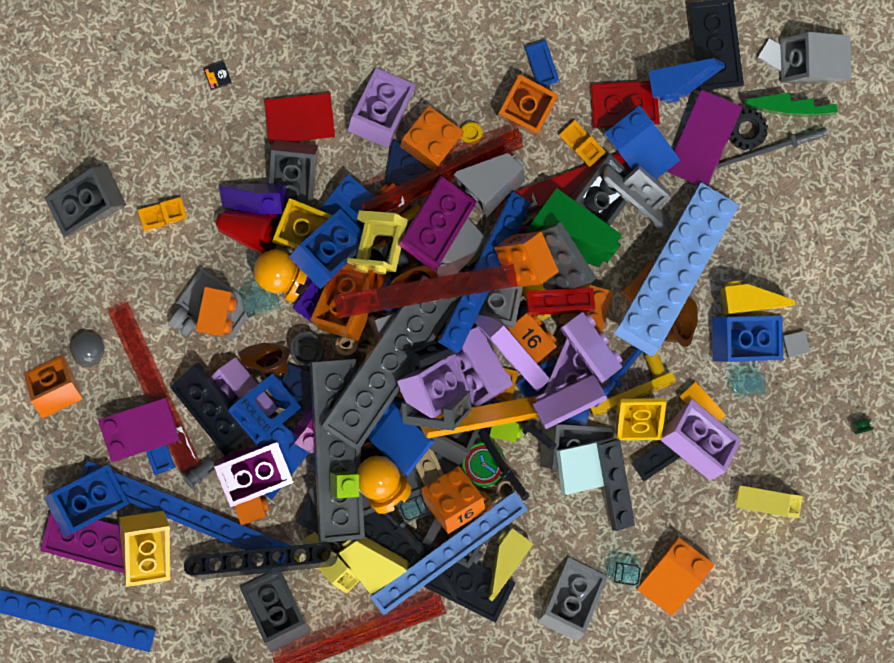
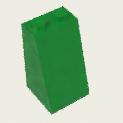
M557 188L525 232L529 233L561 222L585 261L598 268L603 261L606 263L610 261L621 246L618 241L622 237L621 233Z

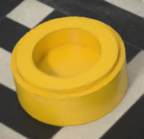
M468 122L461 128L464 131L462 140L466 144L474 145L481 140L482 128L477 123Z

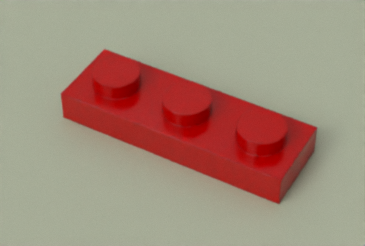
M593 288L526 291L525 294L527 315L595 311Z

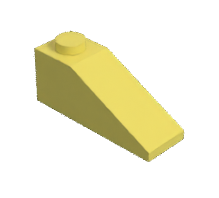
M513 528L508 534L504 531L497 541L500 545L495 552L489 599L491 601L495 599L533 546L532 542Z

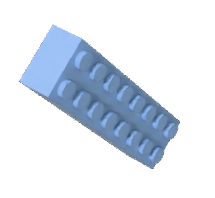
M702 182L700 183L624 314L614 335L651 357L656 354L737 211L739 204Z

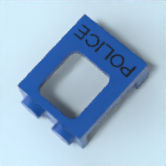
M272 373L238 400L228 411L257 445L288 418L293 416L301 406L298 404L296 397L286 390L283 382ZM267 389L284 408V411L274 419H269L255 402V399Z

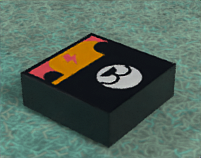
M225 62L204 69L211 91L232 84Z

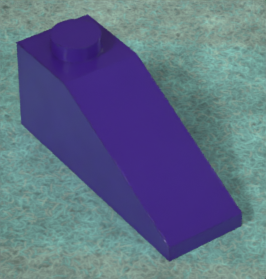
M285 183L220 185L222 207L256 214H282L288 203Z

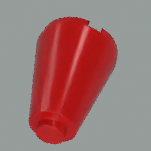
M224 211L218 215L216 219L218 231L259 255L273 250L275 244L272 242L277 230L275 229L276 223H280V216L278 214Z

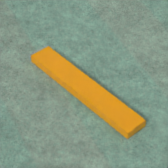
M537 396L473 407L468 416L453 431L420 427L426 438L539 418L532 405L536 402L535 398ZM444 413L439 414L435 418L442 419Z

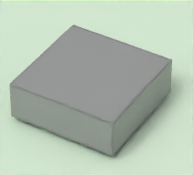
M805 331L783 336L788 358L810 352Z

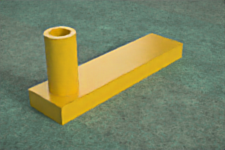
M657 352L653 357L648 354L645 356L654 380L601 402L597 407H591L590 411L593 418L616 409L620 399H639L675 384L676 379L673 373H666Z

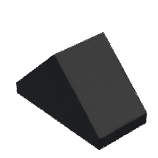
M384 236L373 242L371 255L376 261L388 263L393 237ZM402 247L396 272L386 271L392 280L400 275L401 270L405 266L409 265Z

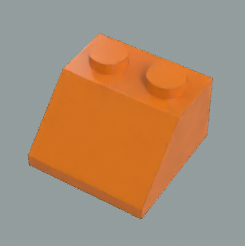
M64 354L24 373L30 400L42 418L83 400L78 383Z

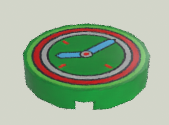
M483 442L474 444L469 455L461 464L463 472L476 486L488 487L496 484L501 479V470ZM498 448V450L500 451V453H501L502 456L504 457L503 452Z

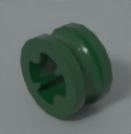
M871 418L852 423V426L856 429L854 434L873 430L874 427L870 425Z

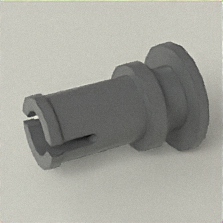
M208 458L195 469L191 468L188 474L185 475L184 472L181 474L186 484L195 491L194 485L197 483L201 484L202 479L216 470L214 463Z

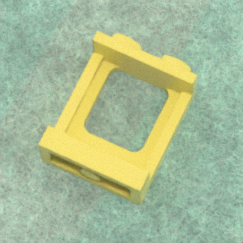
M359 211L357 219L365 223L357 258H348L347 263L355 266L356 271L368 273V270H373V272L378 274H386V271L396 272L401 251L398 243L405 233L408 220L396 213ZM377 235L393 236L388 263L369 260L371 247Z

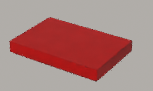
M650 81L591 84L593 129L612 128L638 106H641L655 125H660L658 99L653 98Z
M331 93L265 100L270 145L274 143V140L300 142L335 138Z

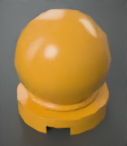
M273 249L259 255L254 264L253 274L258 286L266 292L274 294L283 292V299L293 303L299 295L295 291L299 283L304 285L307 275L289 258L290 255L283 250Z
M374 455L365 459L357 468L359 491L369 498V505L378 514H385L395 510L394 505L401 500L405 502L409 497L412 488L408 480L400 475L396 464L389 458Z

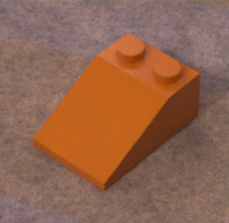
M347 264L325 285L310 321L322 331L359 341L367 322L372 296L370 292L373 290L376 273L373 270H368V273L355 270V266ZM364 293V294H361V295H359V296H349V295Z
M676 536L638 586L637 590L673 616L701 584L715 564Z

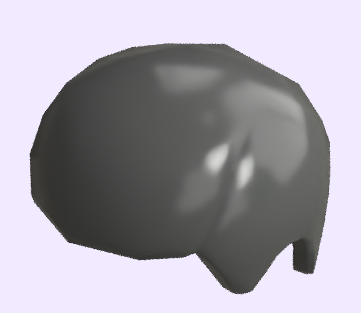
M86 331L77 335L71 344V355L74 361L82 367L89 368L101 362L105 351L102 338L94 332Z
M300 332L293 338L290 344V354L296 363L304 367H310V362L320 361L324 352L322 341L313 332Z

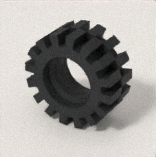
M744 109L741 111L731 133L730 142L732 145H736L738 149L752 150L762 144L767 137V120L761 116L760 112H755L756 110ZM749 121L754 124L756 132L753 137L745 138L740 134L739 126L742 122Z

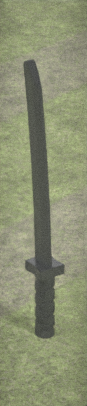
M823 127L796 137L792 135L790 141L717 165V168L792 144L796 148L799 144L827 136L826 128Z

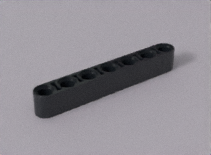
M314 543L196 555L188 557L183 567L186 574L203 580L330 567L336 563L338 555L336 550L329 545ZM328 550L327 558L322 560L321 554ZM306 552V559L303 562H300L301 554ZM285 554L284 562L279 564V557ZM264 557L263 563L257 566L258 559ZM242 559V565L236 568L237 561ZM221 561L220 568L215 571L216 563ZM200 563L199 570L194 573L195 565Z

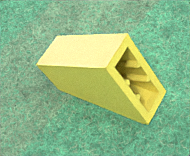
M739 485V490L737 489L735 492L734 501L737 508L799 518L803 496Z
M314 532L305 537L302 545L320 543L318 534ZM328 550L321 554L322 560L327 558ZM337 553L338 558L333 566L318 569L334 586L347 594L360 580Z
M367 537L365 539L345 540L339 552L340 556L371 595L405 573L410 565L408 560Z

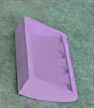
M477 315L475 320L477 326L537 392L550 381V378L504 325L491 317Z

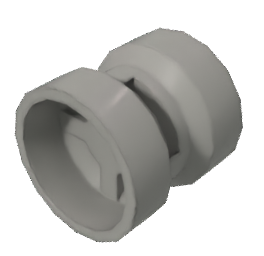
M181 307L174 314L169 325L174 329H179L181 334L187 338L197 326L198 318L188 315L187 310Z

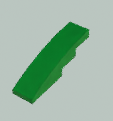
M790 93L751 98L743 102L744 107L783 116L818 117L838 113L837 104L815 107L813 98L791 101Z

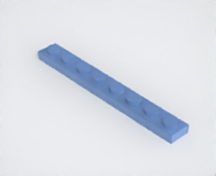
M513 491L408 568L401 576L371 595L370 598L381 613L385 615L526 512L528 507L517 492Z

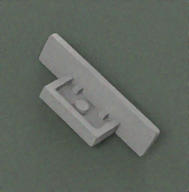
M640 165L624 179L610 166L604 168L603 178L609 187L615 188L620 192L625 201H630L634 204L639 213L648 216L658 229H663L666 233L671 230V219L658 209L671 197V192Z

